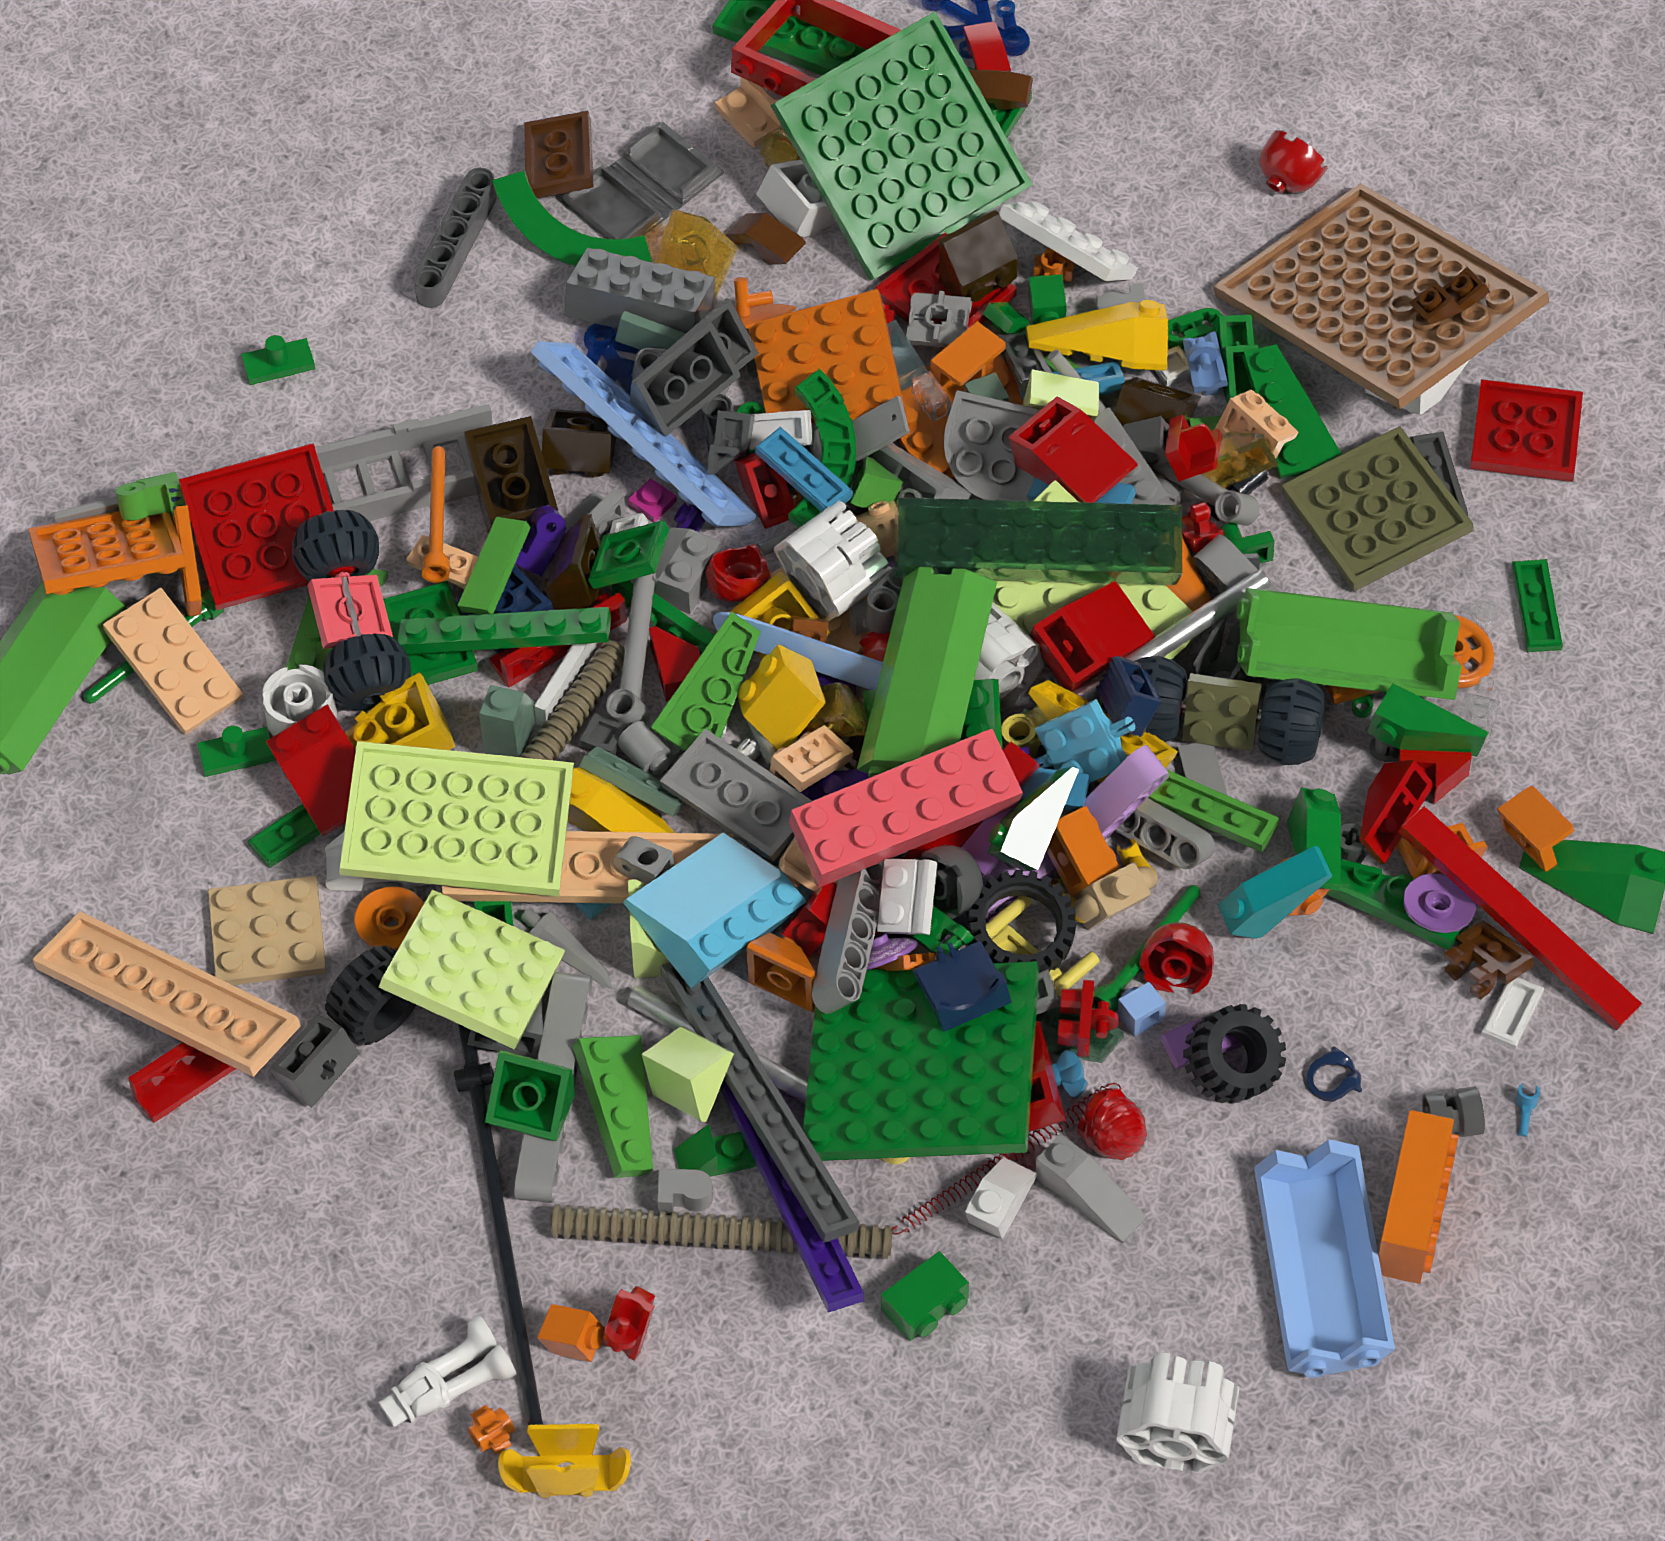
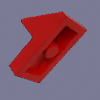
M1399 750L1398 762L1415 760L1427 776L1433 780V804H1435L1469 776L1472 752Z
M835 882L819 887L781 931L783 936L790 938L801 947L808 957L824 941L837 888Z

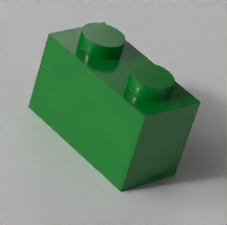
M938 1251L881 1293V1311L909 1341L918 1335L923 1338L936 1329L938 1320L946 1314L955 1315L966 1306L969 1298V1282Z

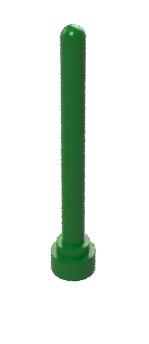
M208 589L201 594V615L189 616L186 614L184 616L191 627L201 620L205 622L209 618L214 620L224 612V609L216 610L212 593ZM127 660L86 691L84 694L85 702L88 704L95 703L133 674L135 671Z
M1197 885L1188 886L1149 935L1163 925L1179 922L1200 896V888ZM1148 937L1110 984H1104L1095 989L1093 992L1094 1009H1098L1100 1001H1106L1109 1003V1010L1116 1012L1118 1000L1122 996L1121 992L1141 969L1140 957Z

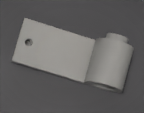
M898 395L854 419L856 462L910 433L902 398ZM816 424L812 425L813 445H809L811 454L821 462V442Z
M643 721L635 722L622 732L618 739V746L639 769L650 775H659L683 751L650 729L651 726L648 727Z

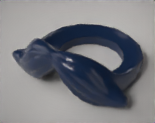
M1335 1046L1331 1048V1053L1316 1059L1309 1067L1307 1072L1308 1088L1315 1097L1323 1101L1334 1102L1353 1090L1362 1092L1360 1072L1355 1069L1352 1059ZM1340 1064L1341 1066H1348L1352 1070L1343 1079L1341 1084L1330 1092L1321 1091L1314 1084L1316 1071L1325 1065Z

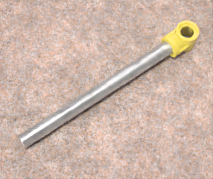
M1260 570L1253 572L1124 658L1135 661L1147 656H1166L1221 618L1236 610L1239 599L1245 596L1246 588L1268 589L1270 587L1268 579ZM1106 670L1072 692L1085 698L1088 702L1100 699L1101 697L1096 686H1099V681L1104 679L1102 675L1107 673ZM1038 705L1026 714H1014L1003 722L1001 733L1004 748L1012 741L1019 748L1028 747L1030 757L1034 758L1037 755L1042 742L1035 728L1049 721ZM1018 736H1025V737H1026V738L1023 739V740H1015V739H1014V738H1016V737H1018Z
M640 986L635 987L631 992L627 1002L630 1007L673 1031L679 1027H684L696 1033L684 1012L678 1007ZM754 1050L777 1089L806 1104L808 1080ZM910 1157L881 1159L889 1164H901Z

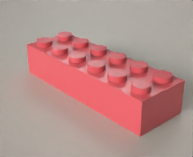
M989 729L791 810L789 825L819 888L883 862L884 859H890L1015 808L1019 804L1023 792L993 729Z

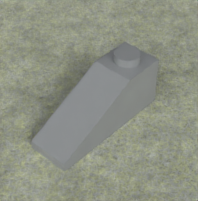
M1059 1134L1036 1158V1179L1122 1244L1147 1218L1089 1154L1062 1134Z

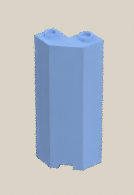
M1328 1139L1308 1156L1275 1150L1257 1164L1254 1170L1287 1369L1291 1372L1302 1373L1309 1378H1316L1325 1374L1376 1366L1384 1357L1395 1350L1359 1146Z

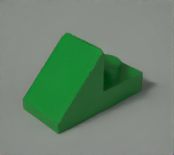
M707 1125L674 1149L679 1169L700 1170L707 1173L710 1177L755 1167V1161L740 1131L712 1137L710 1125Z

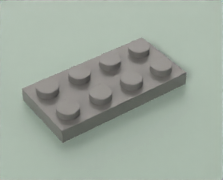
M706 728L660 780L664 789L728 833L733 834L734 837L772 863L795 837L789 825L791 810L812 802V800Z

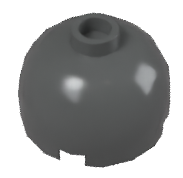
M943 844L931 848L915 858L916 860H932L937 862L933 906L950 919L967 912L978 897H980L983 886L980 867L972 855L963 848Z

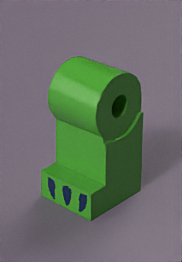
M176 472L139 479L136 482L124 484L115 491L120 515L124 520H139L150 515L172 512V515H174L176 506H185Z

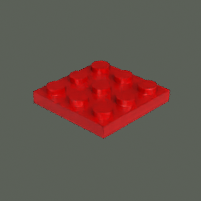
M946 232L874 288V290H879L882 303L889 305V309L894 310L908 324L911 297L914 293L939 295V291H945V295L951 296L939 282V239L948 235ZM1013 284L1000 287L985 295L980 301L972 302L968 328L977 321L982 324L988 319L983 313L989 303H1009L1017 296V288ZM932 318L931 321H934V324H942V322H946V319Z
M1481 379L1470 469L1573 482L1583 392Z

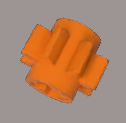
M1049 247L1042 256H1035L1034 276L1062 274L1063 283L1065 280L1068 282L1073 281L1074 262Z
M484 1405L470 1414L473 1421L472 1425L467 1428V1432L480 1452L483 1453L490 1449L493 1450L495 1455H498L512 1446L509 1441L511 1439L509 1435L515 1432V1427L501 1407L493 1411L492 1408L489 1409L487 1405Z

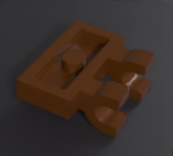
M1484 920L1456 937V947L1444 952V958L1451 963V965L1445 968V972L1454 981L1466 973L1472 961L1480 965L1469 971V977L1476 982L1470 987V993L1479 1000L1491 992L1497 980L1507 985L1534 967L1531 954Z

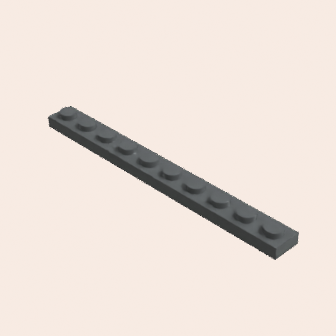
M670 962L661 965L660 975L696 1034L734 1053L724 1080L823 1243L858 1231L859 1220L709 977L691 989Z

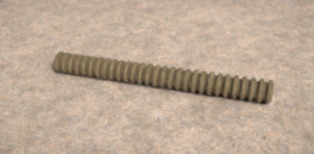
M611 640L601 644V648L595 652V656L590 659L589 664L579 674L578 680L573 682L572 688L568 689L566 696L561 699L560 704L555 707L554 712L549 715L548 720L544 722L543 727L537 732V736L531 740V744L525 748V753H522L520 757L552 761L559 758L560 753L564 751L572 736L577 733V729L582 726L583 720L588 718L589 712L593 711L595 704L606 693V688L611 686L612 680L616 679L618 672L623 669L625 648L621 644Z
M555 1204L551 1211L550 1234H552L553 1238L564 1235L565 1239H570V1236L574 1235L577 1240H581L582 1236H587L588 1240L599 1237L600 1241L611 1238L612 1242H617V1239L621 1238L624 1243H628L629 1239H634L635 1243L646 1240L647 1244L658 1241L659 1245H664L665 1241H668L671 1246H675L676 1242H681L682 1246H688V1243H693L694 1247L705 1244L706 1248H711L712 1244L717 1245L718 1249H723L724 1245H729V1249L733 1250L735 1246H741V1250L752 1247L753 1251H758L759 1247L764 1248L765 1252H770L771 1248H776V1252L780 1253L782 1249H788V1253H794V1250H797L782 1218H779L778 1222H772V1218L761 1221L760 1217L749 1220L748 1216H743L742 1220H739L735 1215H732L731 1219H725V1215H719V1218H714L713 1214L702 1217L701 1213H696L695 1217H691L688 1212H684L683 1216H678V1212L666 1215V1211L655 1214L654 1210H649L648 1214H644L641 1209H637L636 1213H631V1209L619 1212V1208H613V1211H608L607 1207H602L601 1211H597L594 1206H590L589 1210H584V1206H578L577 1209H573L572 1205H566V1208H561L560 1204ZM861 1224V1227H858V1231L837 1238L848 1257H853V1253L859 1254L860 1258H864L865 1254H871V1258L876 1259L877 1255H883V1259H888L891 1255L892 1229H890V1225H885L884 1229H880L877 1224H873L872 1228H867L866 1224Z

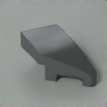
M718 410L714 445H710L707 474H716L750 449L755 415Z

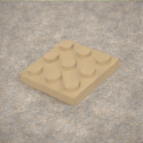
M317 875L208 889L215 977L231 985L327 974Z

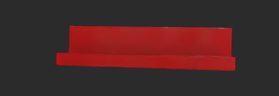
M606 592L598 597L596 606L593 608L609 607L611 614L610 631L627 622L625 599L620 593L611 597ZM572 644L506 648L490 657L489 662L509 688L565 657Z
M182 1042L128 1077L133 1098L152 1122L155 1123L236 1068Z

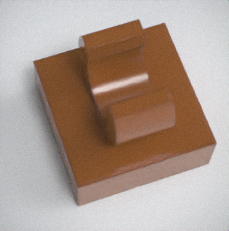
M791 616L789 631L826 643L828 621L826 619Z

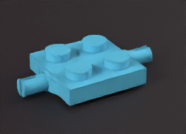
M1097 699L1036 727L1035 731L1045 748L1046 754L1034 760L1040 765L1039 768L1049 769L1054 767L1055 770L1074 767L1079 770L1078 773L1089 774V783L1111 774L1127 758L1121 746L1120 736L1134 731L1135 723L1126 726L1133 721L1128 716L1113 724L1105 716Z

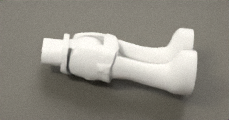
M478 1314L468 1322L467 1338L463 1343L429 1363L421 1362L419 1365H416L415 1370L401 1381L398 1389L396 1386L391 1388L392 1394L378 1403L391 1425L396 1427L407 1419L412 1423L416 1421L415 1416L421 1417L440 1408L444 1409L450 1406V1401L476 1386L494 1379L508 1380L517 1373L508 1355L500 1345L497 1346L490 1328ZM486 1355L485 1358L474 1367L470 1368L469 1370L465 1371L464 1373L458 1375L457 1377L447 1382L444 1381L443 1377H445L449 1373L481 1356Z

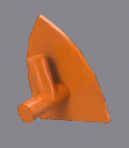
M738 277L734 279L736 300L734 307L746 329L753 325L750 323L791 313L796 309V306L773 304L771 290L748 294L747 278Z

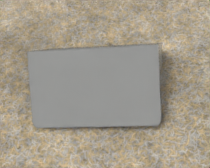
M615 489L605 498L596 492L592 493L565 519V533L584 514H591L600 540L611 529L612 521L620 519L626 514L624 495Z

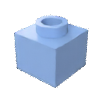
M1150 982L1139 988L1132 987L1128 989L1118 1000V1016L1134 1037L1165 1020L1166 1002Z

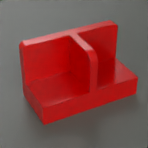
M1184 415L1170 419L1165 455L1179 482L1217 468L1222 438L1219 429L1210 431L1206 424L1189 427Z

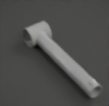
M1170 464L1151 468L1214 506L1217 517L1222 521L1248 526L1259 515V503L1251 495L1226 490L1201 474L1179 482ZM1239 503L1238 511L1235 513L1236 505Z
M656 572L655 574L631 579L633 596L620 689L611 693L606 703L608 713L616 721L626 724L627 727L638 721H643L646 724L650 715L648 707L640 700L653 602L652 597L655 583H658Z

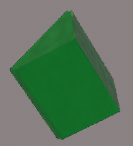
M500 1050L498 1052L485 1123L557 1141L575 1096L572 1069Z

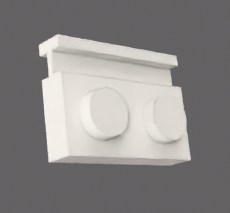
M884 859L877 932L930 935L937 871L936 861Z

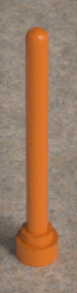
M441 446L434 447L431 456L429 552L422 560L421 569L422 577L433 583L443 582L450 575V561L443 553L445 450Z

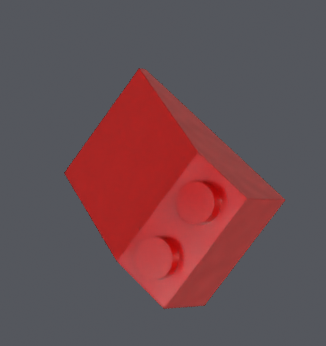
M327 704L266 741L322 836L327 835L346 823L356 754L354 746Z

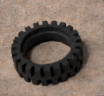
M1022 869L1014 870L1013 875H1009L1008 871L1000 873L998 879L994 876L988 879L986 885L982 886L980 897H978L968 911L966 929L974 937L968 945L981 941L993 963L1037 961L1039 972L1045 970L1050 972L1051 969L1055 971L1061 965L1062 960L1066 959L1071 949L1077 920H1075V908L1071 907V898L1068 894L1063 895V887L1058 883L1054 886L1051 885L1052 878L1044 875L1042 879L1037 878L1038 872L1030 871L1028 876L1023 875ZM1008 896H1026L1040 901L1051 911L1056 920L1057 933L1054 941L1045 950L1033 955H1017L1003 950L991 940L986 930L988 910L998 900Z

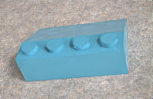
M724 832L623 901L627 909L691 989L747 950L750 941L771 933L784 924L807 902L782 871Z

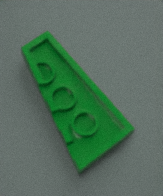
M1277 344L1244 351L1242 358L1252 391L1262 396L1268 405L1278 414L1285 417L1289 424L1298 431L1295 439L1284 443L1274 462L1279 479L1304 474L1342 455Z

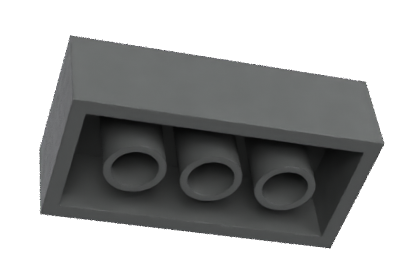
M587 248L566 282L564 316L618 329L624 311L687 333L712 311L715 277L705 275L699 271L674 268L664 263L657 264L639 260L634 256H622L609 253L603 249Z

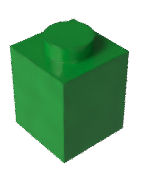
M1062 274L1029 277L1028 298L1032 325L1066 317L1067 304Z

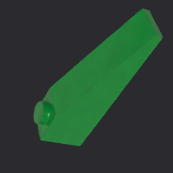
M1562 840L1553 846L1557 865L1547 872L1523 851L1519 869L1552 888L1559 889L1577 899V902L1585 907H1590L1603 914L1616 925L1654 934L1665 892V851L1635 844Z

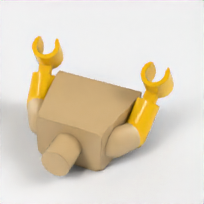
M1129 839L1131 846L1121 849L1119 845L1116 846L1125 867L1092 883L1074 896L1065 893L1063 888V895L1068 894L1072 900L1071 907L1075 908L1076 922L1082 923L1087 930L1145 901L1151 895L1150 889L1156 886V872L1143 857L1136 839ZM1052 879L1053 886L1058 883L1063 887L1061 879Z

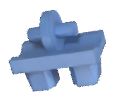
M1211 332L1204 337L1195 339H1182L1194 392H1201L1205 396L1220 394L1222 392L1221 387L1228 386L1216 332Z

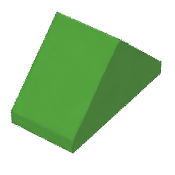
M866 456L852 484L853 497L850 503L868 508L879 501H894L903 481Z

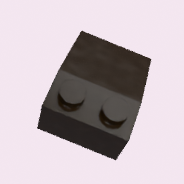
M531 416L464 431L479 504L488 534L496 517L526 521L531 527L532 514L541 506H551L558 511Z

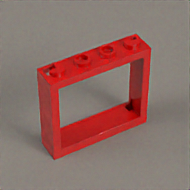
M776 0L732 48L731 73L783 97L814 81L815 78L758 53L791 15L866 50L901 30L836 0Z

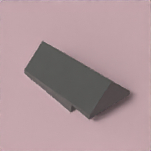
M726 298L632 381L629 402L662 436L666 437L740 378L741 374L738 370L759 354L730 299Z

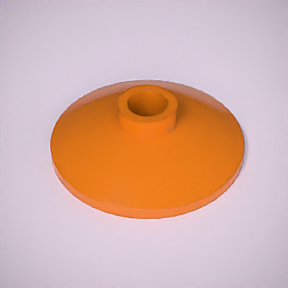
M391 886L377 889L365 896L359 903L354 917L356 931L359 937L370 947L387 945L396 951L402 944L424 902L417 894L406 888ZM389 921H397L399 923L393 927L385 926Z

